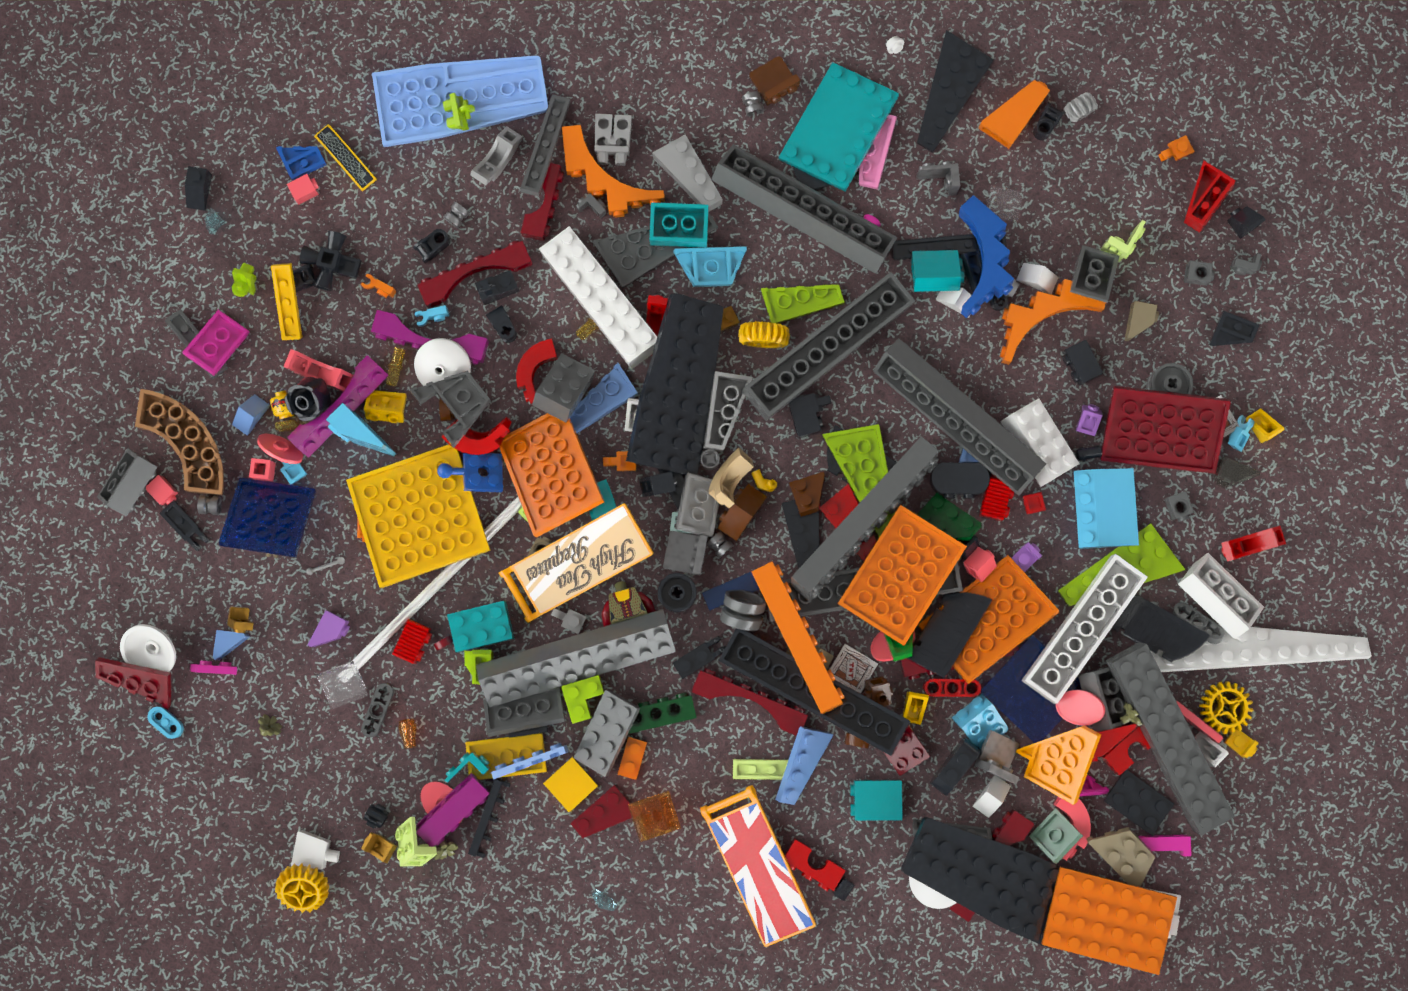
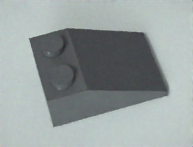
M1082 245L1073 271L1070 292L1108 303L1119 255Z

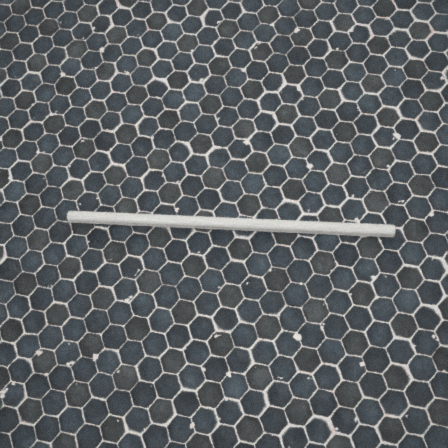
M519 497L484 530L487 541L522 508ZM471 558L448 565L338 674V677L343 682H347Z

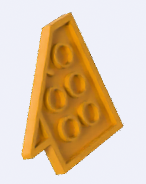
M1084 725L1017 749L1016 753L1029 759L1024 777L1072 805L1076 804L1101 734Z

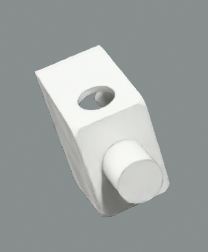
M301 830L297 832L291 867L294 863L297 866L303 863L304 866L310 864L313 869L316 867L324 869L326 868L327 861L338 862L340 851L329 849L331 840Z

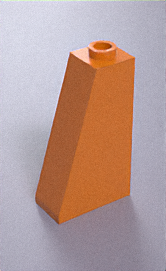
M1033 80L980 123L979 129L1010 149L1050 90L1045 83Z

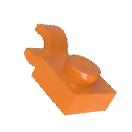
M1185 135L1168 144L1169 148L1162 151L1158 156L1161 162L1173 156L1178 161L1193 154L1194 150Z
M366 274V277L371 282L368 285L361 283L363 288L367 290L376 288V293L384 298H387V296L394 297L396 290L378 279L376 280L370 274Z
M628 451L616 452V457H603V466H617V471H636V463L626 461Z

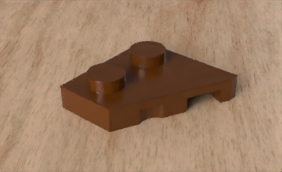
M824 471L789 482L801 517L819 511L823 483L825 481Z

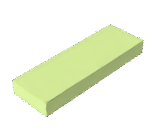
M733 759V779L782 780L788 760Z

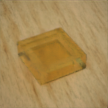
M294 420L275 423V428L279 432L295 430L298 427V423Z

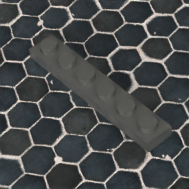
M552 94L520 187V192L539 197L570 106L569 98Z

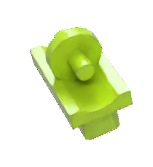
M456 93L449 94L450 98L443 101L445 111L448 113L453 112V117L446 120L447 127L463 131L469 130L467 119H471L470 113L475 111V106L469 105L468 100H463L462 96H456Z
M243 263L240 269L234 268L232 271L234 278L232 292L234 295L243 297L248 292L251 295L255 294L256 288L254 283L256 276L253 274L254 267L252 265Z

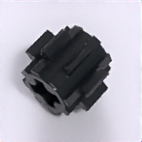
M379 803L376 805L371 804L363 820L367 821L366 825L373 829L376 827L381 828L389 812L385 811L386 807Z

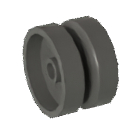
M1167 363L1160 366L1150 374L1146 382V390L1190 395L1194 386L1189 370L1176 363Z
M744 590L726 591L723 602L725 607L722 608L720 620L728 626L741 630L753 631L761 629L763 620L761 613H764L766 607L764 597Z

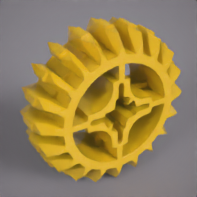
M755 321L741 324L738 337L739 342L747 346L783 348L788 345L790 333L789 328L785 325Z
M1226 681L1224 685L1222 682H1218L1217 687L1211 685L1212 692L1205 690V694L1208 697H1201V700L1206 702L1205 704H1199V707L1205 708V711H1201L1200 715H1207L1203 721H1211L1208 724L1211 728L1215 727V731L1218 733L1222 730V734H1227L1229 730L1231 734H1234L1235 728L1238 731L1242 730L1241 724L1244 726L1248 725L1245 718H1252V716L1248 715V712H1253V708H1248V705L1253 702L1252 700H1246L1250 695L1249 693L1242 694L1244 692L1243 687L1238 688L1237 683H1233L1231 686L1230 682ZM1227 691L1234 694L1237 698L1229 701L1221 693ZM1217 698L1218 706L1212 711L1213 701ZM1224 704H1229V711H1223ZM1238 705H1240V714L1238 718H1236L1237 715L1235 709ZM1225 715L1232 723L1223 724L1216 717Z
M294 863L292 867L287 866L276 880L275 892L277 893V899H281V905L287 904V909L293 908L294 912L296 910H300L302 913L305 910L311 912L313 909L317 910L325 903L328 897V877H324V872H318V867L311 868L310 864L304 866L301 863L297 866Z

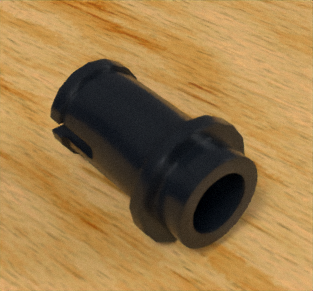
M1099 445L1088 448L1080 447L1076 450L1077 460L1085 462L1086 459L1100 458L1102 456Z

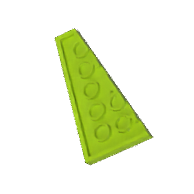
M879 424L822 434L859 503L888 473ZM895 512L892 515L890 513L885 518L886 522L882 527L874 529L878 537L881 536Z
M1150 523L1138 532L1139 545L1117 547L1059 589L1058 592L1068 606L1075 605L1109 557L1117 554L1146 575L1147 579L1144 583L1184 571L1185 568Z

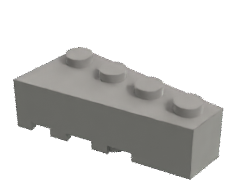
M686 135L652 152L653 159L696 204L708 205L709 211L722 205V197Z
M718 371L714 372L703 450L713 449L716 452L724 450L745 398L742 390L752 381L753 377Z

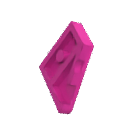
M200 661V664H190V672L237 675V667H232V663L220 662L219 666L212 665V661Z

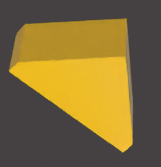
M1261 408L1246 417L1247 422L1249 418L1255 421L1251 429L1261 443L1284 431V427Z
M907 692L903 717L908 719L910 723L921 725L929 695Z

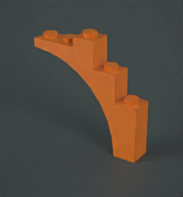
M581 125L562 127L567 175L578 178L582 177V174H586L588 195L591 194L594 198L602 197L603 194L607 193L609 215L620 218L628 213V206H631V208H641L642 204H650L651 206V203L665 202L664 190L634 188L608 175L589 153L583 138Z
M1064 279L1056 287L1055 295L1058 296L1039 291L1034 296H1031L1028 305L1031 309L1010 304L1008 308H1004L1002 319H1004L1003 325L1010 326L1011 328H1007L1004 339H1007L1006 347L1002 346L1000 352L1001 363L1009 365L1012 362L1016 348L1024 335L1043 319L1070 310L1102 312L1106 302L1070 292L1072 281Z

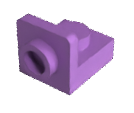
M1093 404L1082 406V413L1076 431L1095 436L1103 416L1098 406Z
M1028 542L1011 558L1025 572L1042 555L1039 553L1041 550L1034 543L1030 544Z

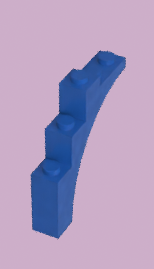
M974 195L960 207L959 217L969 226L977 240L982 260L980 281L971 297L962 306L961 314L965 318L971 314L975 315L980 310V305L984 302H989L994 295L998 299L1003 294L1007 295L1013 289L1012 284L1014 280L1003 269L1009 262L1010 250L1000 242L1006 234L1007 224Z

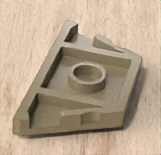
M1129 827L1119 829L1116 832H1106L1104 836L1096 838L1090 836L1087 838V842L1127 884L1141 887L1155 859V855Z

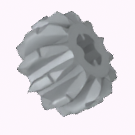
M1085 92L1071 100L1065 106L1064 111L1071 122H1077L1095 111L1098 104L1091 93Z

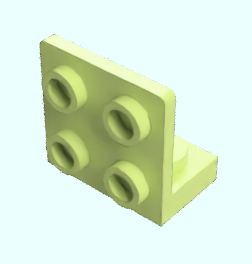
M1142 220L1135 227L1126 244L1123 239L1117 236H1110L1100 250L1119 255L1118 262L1123 258L1127 259L1136 247L1134 243L1143 235L1146 229L1143 226L1146 221Z
M415 817L408 818L397 828L395 838L398 841L397 858L400 860V866H423L437 855L436 847H429L428 844L417 845Z

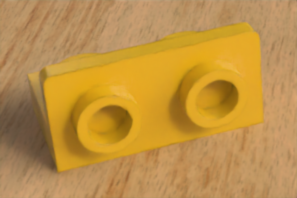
M374 390L366 398L364 406L366 419L403 423V413L407 399L406 393Z

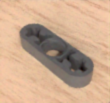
M1180 602L1174 606L1172 614L1209 634L1210 637L1207 639L1209 643L1218 644L1222 641L1225 631L1220 625L1186 603ZM1200 620L1203 626H1196L1193 621Z
M382 683L375 690L361 727V731L366 737H375L380 732L394 695V689L390 684ZM385 686L388 687L387 691L390 692L383 699V701H387L386 705L383 702H376V698L381 699L382 693L380 689H384ZM375 705H381L383 708V713L380 716H376L373 713ZM369 717L380 719L379 723L377 721L374 722L373 728L376 729L375 732L369 734L368 729H366V726L372 723Z

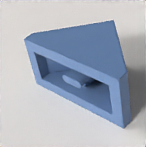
M254 394L238 407L232 425L248 436L270 405Z
M216 630L213 651L214 660L220 661L250 637L249 634Z

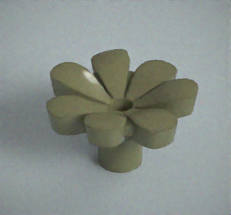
M1126 703L1123 706L1126 710V715L1120 718L1121 722L1125 725L1131 721L1137 726H1141L1140 719L1136 717L1138 716L1137 711L1133 710L1130 703Z
M265 714L259 718V730L262 736H272L273 734L278 735L281 733L280 729L282 726L276 723L277 719L274 716L270 719Z
M444 839L439 844V847L436 848L437 855L434 856V859H444L447 855L449 857L455 854L454 850L458 849L457 844L454 842L446 843Z

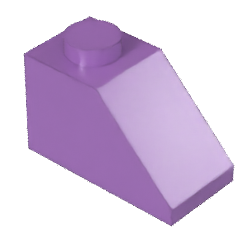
M325 610L308 646L316 647L341 639L342 636L345 637L350 628L348 626L349 621Z

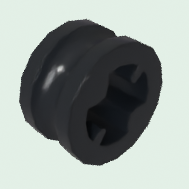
M1004 294L1000 297L1001 300H1004L1001 307L998 306V303L994 302V300H997V297L993 296L990 304L994 310L1001 311L1008 305V297Z

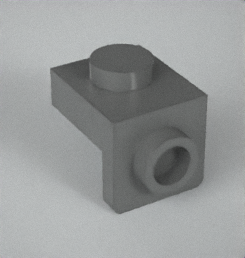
M591 194L587 197L584 195L577 202L576 208L579 213L589 206L600 218L606 215V210L604 209L606 205L599 198L596 200Z
M1255 254L1252 262L1236 258L1232 261L1230 269L1235 270V273L1239 275H1253L1261 268V254Z

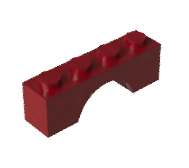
M550 163L542 186L545 192L544 202L537 211L525 214L521 228L522 237L544 241L545 236L549 237L551 226L548 224L549 220L554 218L555 208H553L554 200L558 201L560 193L557 187L558 183H562L564 177L561 165Z

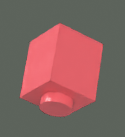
M308 174L287 184L298 204L319 195L316 190L319 186L315 178L311 179Z
M251 458L249 477L254 480L273 482L276 463L271 460Z
M157 475L146 486L147 492L160 505H169L173 500L177 499L175 497L178 494L177 490L161 475Z
M977 547L963 562L967 573L981 582L997 567L993 553Z

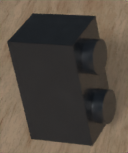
M1087 340L1079 342L1062 352L1063 362L1066 366H1070L1072 370L1071 377L1075 383L1078 382L1079 386L1103 374Z

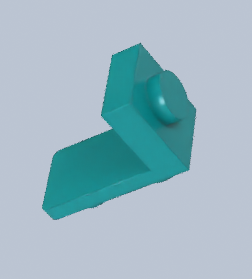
M467 752L459 760L461 764L457 768L453 766L446 773L448 777L444 781L446 783L450 782L469 762L482 774H485L490 769L488 766L490 762L483 755L479 757L475 752L471 754Z

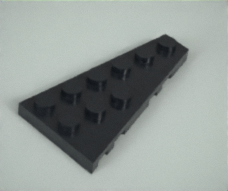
M948 30L945 33L917 144L931 153L934 152L994 60Z

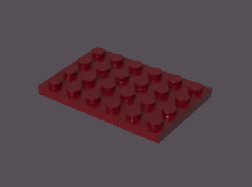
M1113 386L1100 460L1216 474L1231 401L1225 398Z

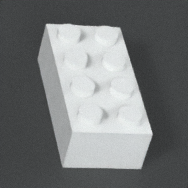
M1040 399L1033 401L1001 421L1006 430L1010 431L1012 435L1047 463L1035 477L1040 487L1080 464Z
M1209 553L1197 560L1178 584L1234 639L1250 629L1264 608Z

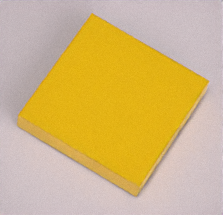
M573 757L543 783L568 812L574 809L598 787L595 781Z

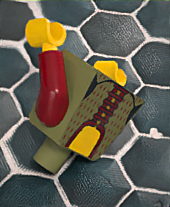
M620 581L615 584L616 592L609 594V600L605 602L601 615L603 626L605 627L655 612L656 609L652 600L643 592H637L635 587L627 588L626 582Z

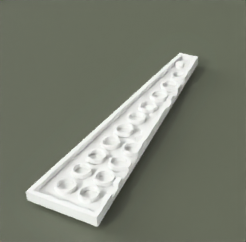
M1193 622L1196 626H1203L1202 622ZM1250 627L1249 630L1236 639L1224 629L1225 634L1220 643L1211 644L1206 641L1194 653L1172 663L1162 658L1164 652L1160 649L1157 654L1151 651L1161 672L1369 659L1371 657L1368 638L1257 627Z

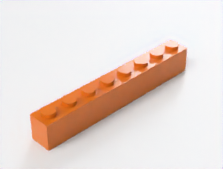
M770 562L752 571L821 714L842 705V699L845 697L840 687L836 689L833 683L836 679L831 669L827 671L824 665L827 661L822 652L818 653L815 647L818 643L814 635H809L806 629L809 627L805 617L801 618L798 613L801 609L797 600H792L789 595L792 590L788 582L783 583L780 577L784 574L779 564L775 566L773 562Z

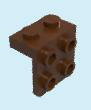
M780 56L775 57L749 74L751 81L758 92H760L767 106L771 103H777L788 93H794L800 85V79L797 74L792 75Z

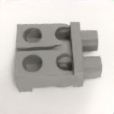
M595 114V154L597 155L599 165H608V155L615 156V165H626L627 156L630 153L632 115H615L614 134H612L613 115Z

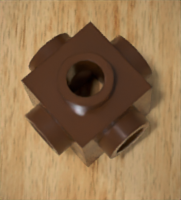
M883 676L864 680V696L884 707L892 704L891 697H893V691L889 682Z

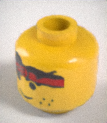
M286 390L276 392V397L270 399L273 414L279 417V419L295 416L287 409L285 403Z

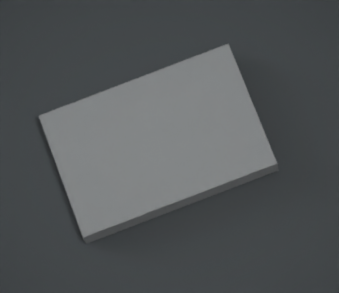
M691 473L685 475L675 529L696 535L708 536V538L713 537L719 503L709 494V487L713 479Z

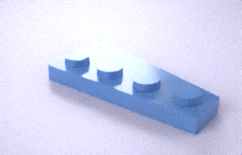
M619 363L613 367L614 369L608 375L606 374L601 379L602 381L595 388L588 392V395L579 402L573 411L570 419L576 434L625 404L628 398L633 399L638 396V392Z
M800 726L775 800L795 805L832 739V733Z
M561 743L550 746L551 750L543 753V750L531 753V758L525 759L522 756L514 759V764L507 766L506 763L495 766V771L491 772L492 777L496 779L568 753L567 745L562 746Z

